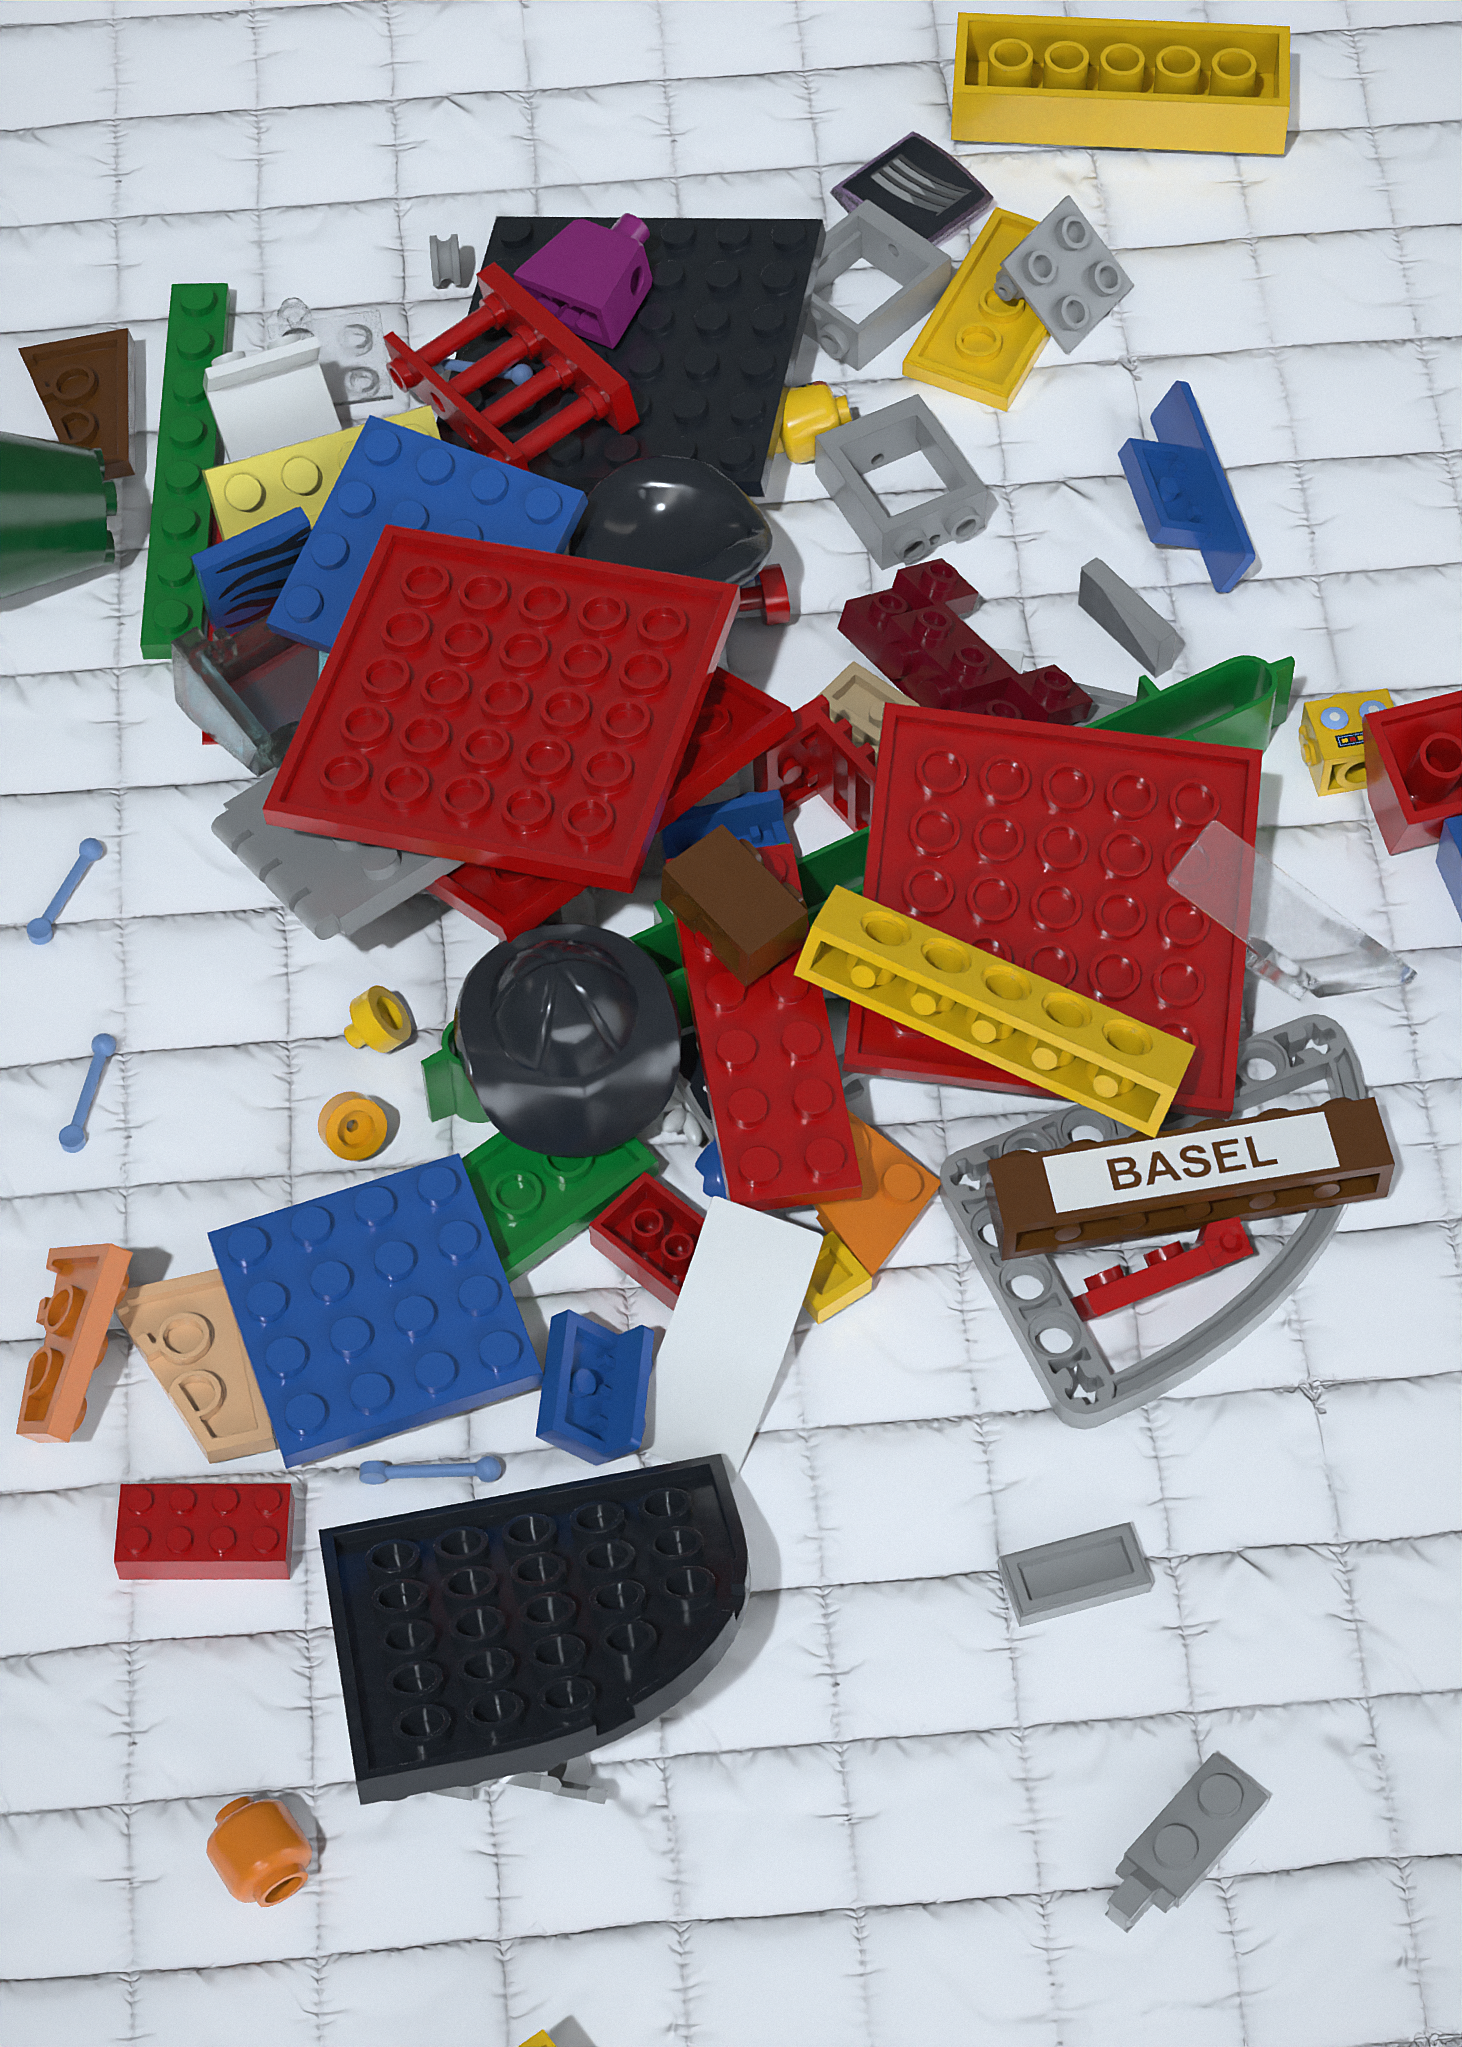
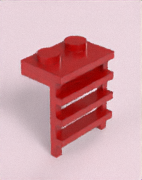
M821 694L793 711L792 714L796 727L774 743L768 750L753 759L754 792L762 793L779 790L783 800V816L819 794L855 833L870 826L876 775L875 749L868 742L859 748L852 743V725L845 718L834 724L830 719V702Z

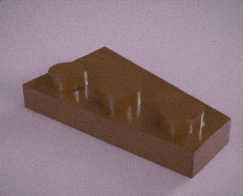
M123 328L18 348L59 442L90 447L92 449L101 448L105 465L104 480L136 475L135 342L129 329Z

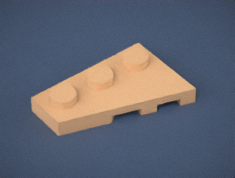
M218 1269L128 1288L122 1301L114 1308V1313L209 1464L276 1449L272 1427Z

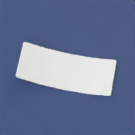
M714 1196L711 1199L692 1261L649 1377L645 1410L646 1427L639 1450L670 1462L721 1453L730 1484L735 1482L758 1426L803 1303L823 1242V1236L820 1233L718 1196Z

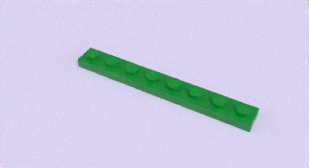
M179 283L171 285L140 638L143 660L203 659L207 610L191 556L212 545L214 510L202 470L218 466L220 434L203 388L205 369L212 367L211 362L215 358L227 353L231 301L228 283Z

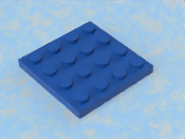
M369 415L266 624L271 632L330 654L386 524L563 554L588 504L587 497L581 490Z
M459 1153L207 1232L209 1244L286 1469L542 1386V1369Z

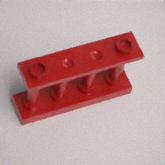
M495 262L476 274L483 298L479 301L480 308L414 352L393 331L383 337L391 359L386 364V368L390 377L401 391L407 393L412 390L423 402L431 405L432 410L478 454L530 472L527 465L529 461L591 418L596 421L604 418L620 434H623L640 422L628 381ZM492 327L497 330L504 327L512 335V338L447 382L432 369ZM524 357L530 360L537 357L545 365L544 369L480 413L464 399ZM558 387L562 390L570 387L579 396L573 403L513 444L498 430V428Z

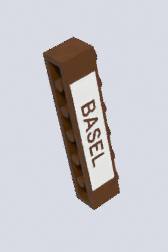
M1340 1097L1328 1100L1320 1106L1297 1110L1272 1108L1254 1117L1229 1121L1220 1118L1206 1119L1192 1127L1168 1131L1158 1130L1155 1138L1137 1131L1129 1137L1107 1141L1077 1140L1069 1143L1064 1148L1039 1152H1031L1029 1150L1011 1151L1000 1158L987 1160L985 1195L1001 1261L1197 1229L1208 1223L1238 1216L1241 1221L1385 1198L1388 1197L1395 1162L1375 1097L1358 1100Z

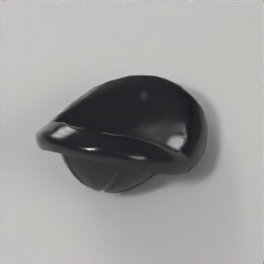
M660 455L626 462L599 481L586 496L588 504L568 543L569 556L737 584L740 587L754 578L769 560L773 546V536L768 521L760 509L721 470L694 458Z
M558 923L535 927L521 933L511 943L504 940L489 950L471 968L462 984L455 1006L453 1022L459 1060L464 1074L491 1123L515 1144L533 1152L549 1156L590 1157L610 1151L641 1133L660 1115L674 1092L680 1069L681 1021L678 1005L667 976L658 962L642 947L624 935L586 924Z

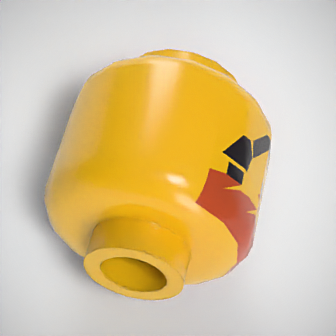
M815 381L791 387L785 403L776 455L785 453L787 458L795 464L815 460V436L852 421L846 395L834 398L830 385L824 381Z

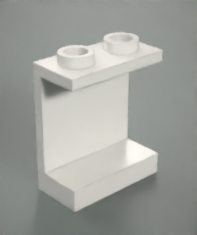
M299 334L283 336L270 342L267 345L268 350L250 356H246L244 351L226 353L215 358L211 362L212 367L205 369L203 388L229 462L342 430L318 362L321 346L317 336L303 340Z

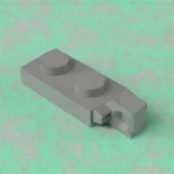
M1213 1753L1124 1853L1123 1860L1115 1869V1873L1124 1881L1108 1899L1109 1909L1105 1916L1128 1934L1153 1904L1165 1914L1173 1906L1179 1909L1263 1813L1268 1805L1269 1796Z

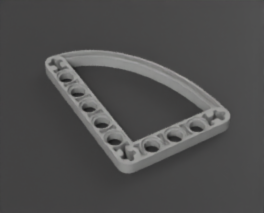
M1312 1014L1239 1041L1232 1115L1322 1079H1325L1331 1099L1347 1097L1358 1100L1366 1098L1358 1059L1343 1028L1336 1020L1326 1015ZM1312 1039L1316 1046L1327 1044L1326 1053L1319 1054L1318 1050L1314 1047L1304 1049L1305 1040ZM1295 1057L1294 1065L1290 1067L1289 1059ZM1248 1059H1265L1275 1067L1276 1074L1266 1080H1254L1242 1071L1241 1065ZM1077 1104L954 1152L941 1165L939 1175L941 1183L939 1195L1052 1409L1064 1424L1082 1430L1096 1428L1148 1404L1190 1380L1239 1345L1269 1319L1304 1281L1327 1249L1346 1213L1348 1204L1309 1210L1300 1226L1279 1254L1244 1290L1225 1306L1175 1342L1136 1364L1111 1375L1045 1254L1001 1261L999 1248L984 1243L980 1239L978 1232L986 1224L992 1223L985 1195L987 1160L1000 1158L1008 1152L1022 1148H1030L1038 1152L1064 1148L1071 1143L1068 1138L1070 1130L1082 1125L1098 1129L1103 1135V1141L1129 1137L1138 1130L1081 1104ZM1167 1112L1159 1130L1168 1131L1192 1127L1196 1123L1211 1119L1212 1117ZM966 1174L971 1181L980 1180L979 1189L970 1191L966 1184L957 1185L958 1176ZM1030 1275L1040 1281L1044 1290L1034 1299L1023 1300L1013 1296L1007 1290L1006 1285L1015 1276ZM1057 1328L1067 1332L1072 1338L1073 1344L1068 1350L1054 1354L1042 1350L1037 1345L1035 1338L1044 1329ZM1076 1366V1378L1082 1389L1086 1393L1096 1391L1094 1404L1086 1405L1081 1397L1071 1399L1073 1380L1068 1371Z

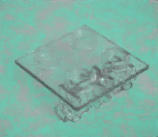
M291 297L282 302L281 307L277 311L278 323L267 324L269 343L280 337L292 334H299L302 340L317 336L321 346L318 362L334 407L394 399L391 378L386 368L388 359L383 339L384 333L380 309L312 318L310 308L300 298Z

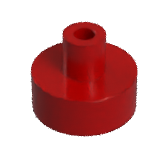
M779 563L765 565L754 577L755 586L739 588L741 602L738 612L742 613L759 609L765 626L790 622V604L782 567Z

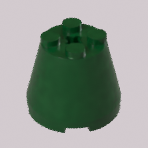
M0 431V600L103 565L114 564V539L111 530H107V516H116L117 493L114 481L104 480L105 465L101 448L92 449L90 447Z

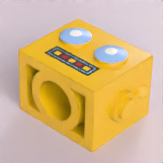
M1388 688L1356 694L1345 692L1335 694L1327 699L1304 702L1301 725L1298 729V739L1301 745L1302 760L1304 763H1307L1318 797L1367 788L1362 718L1365 714L1394 707Z

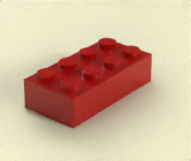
M644 1172L589 1224L590 1244L674 1312L705 1219L652 1176Z
M291 1483L121 1484L114 1551V1565L119 1580H290L295 1499Z

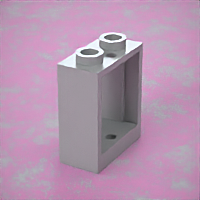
M868 199L865 200L826 232V239L803 333L817 342L832 358L841 359L856 371L861 370L936 307L950 284L951 256ZM863 258L904 287L857 324L816 294L859 259Z
M919 394L815 436V475L882 571L902 562H912L920 558L925 552L951 541L964 540L973 535L977 530L985 527L987 489ZM921 450L950 492L888 518L860 476Z

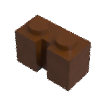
M723 824L663 866L661 900L693 934L700 931L712 944L711 952L745 987L805 944L808 909L801 894L791 884L787 882L781 884L765 868L763 859L757 849L746 839L738 840Z

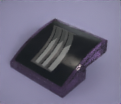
M914 131L834 186L830 192L848 214L868 199L935 246L985 211L994 199V196L954 157L926 137Z

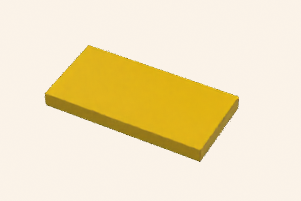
M995 207L902 362V375L1005 412L1009 410L1049 341L1051 334L1024 297L1005 301L995 293L994 284L996 283L997 272L1002 269L999 264L1040 223L1039 221Z

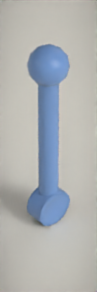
M446 358L432 369L439 375L443 374L445 370L462 372L475 362ZM518 364L514 368H508L498 375L497 378L511 379L515 385L519 386L534 376V373L530 366Z
M89 837L80 843V856L41 918H35L28 923L26 928L27 934L33 944L44 945L52 939L53 930L51 924L89 863L98 860L102 856L103 846L96 838Z
M100 1033L92 1040L91 1049L94 1052V1056L71 1124L61 1129L58 1137L61 1147L65 1152H79L86 1144V1138L82 1129L105 1060L113 1055L116 1050V1041L108 1033Z
M492 1456L481 1457L477 1463L386 1465L380 1461H366L360 1464L359 1479L365 1484L376 1485L385 1482L386 1479L477 1476L482 1482L489 1483L495 1481L500 1476L501 1464Z

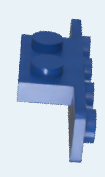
M1176 380L1150 416L1158 442L1128 438L1117 454L1150 542L1199 549L1215 591L1229 593L1254 562L1256 555L1190 384L1186 381Z

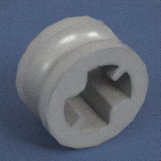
M451 234L450 238L446 241L439 240L437 235H430L433 286H441V282L445 279L452 280L454 285H461L458 234Z

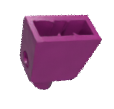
M630 213L623 214L611 229L585 219L574 220L520 266L513 274L514 279L574 334L613 349L652 285L653 278L643 246L650 236L649 230L641 219Z

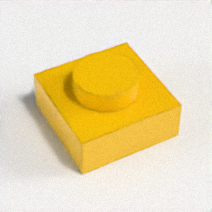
M833 1231L823 1236V1242L802 1306L818 1325L872 1290V1277Z

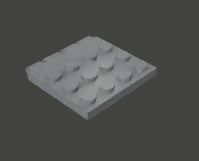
M280 767L268 777L225 802L223 805L226 811L217 816L211 825L213 834L233 854L237 855L238 859L320 940H327L340 931L346 937L350 936L431 885L442 875L450 873L465 863L267 825L262 808Z

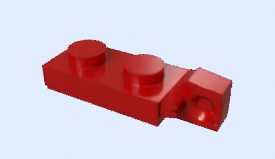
M1239 1216L1208 1223L1201 1226L1195 1244L1190 1246L1187 1252H1184L1182 1244L1178 1240L1144 1254L1143 1257L1147 1264L1145 1269L1125 1276L1119 1264L1083 1279L1088 1292L1073 1297L1070 1301L1080 1320L1085 1322L1254 1252Z

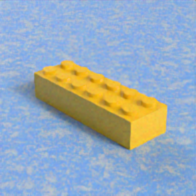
M958 12L951 140L1284 155L1290 111V26Z

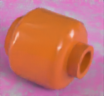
M244 1796L230 1802L218 1812L215 1817L217 1826L208 1838L206 1854L229 1893L236 1900L242 1903L257 1902L260 1907H270L286 1900L305 1884L308 1879L306 1869L311 1863L313 1849L288 1807L280 1800L262 1799L254 1802L251 1796Z

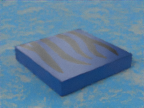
M301 506L191 556L210 624L219 639L268 619L312 531L310 521Z

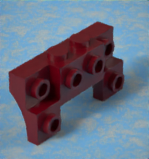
M943 558L898 569L891 589L846 600L837 629L904 695L918 703L920 707L1070 725L1086 719L1093 699L1057 665L1053 664L1019 674L958 616L973 611L979 592L958 573L955 567L947 563Z

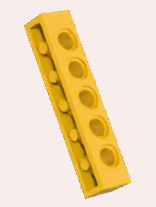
M838 885L834 887L812 924L793 974L1154 1138L1196 1046Z

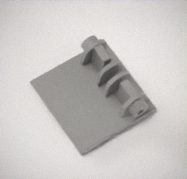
M1067 195L999 264L1002 269L996 274L994 291L998 297L1005 301L1024 297L1066 355L1076 347L1134 284L1071 196Z

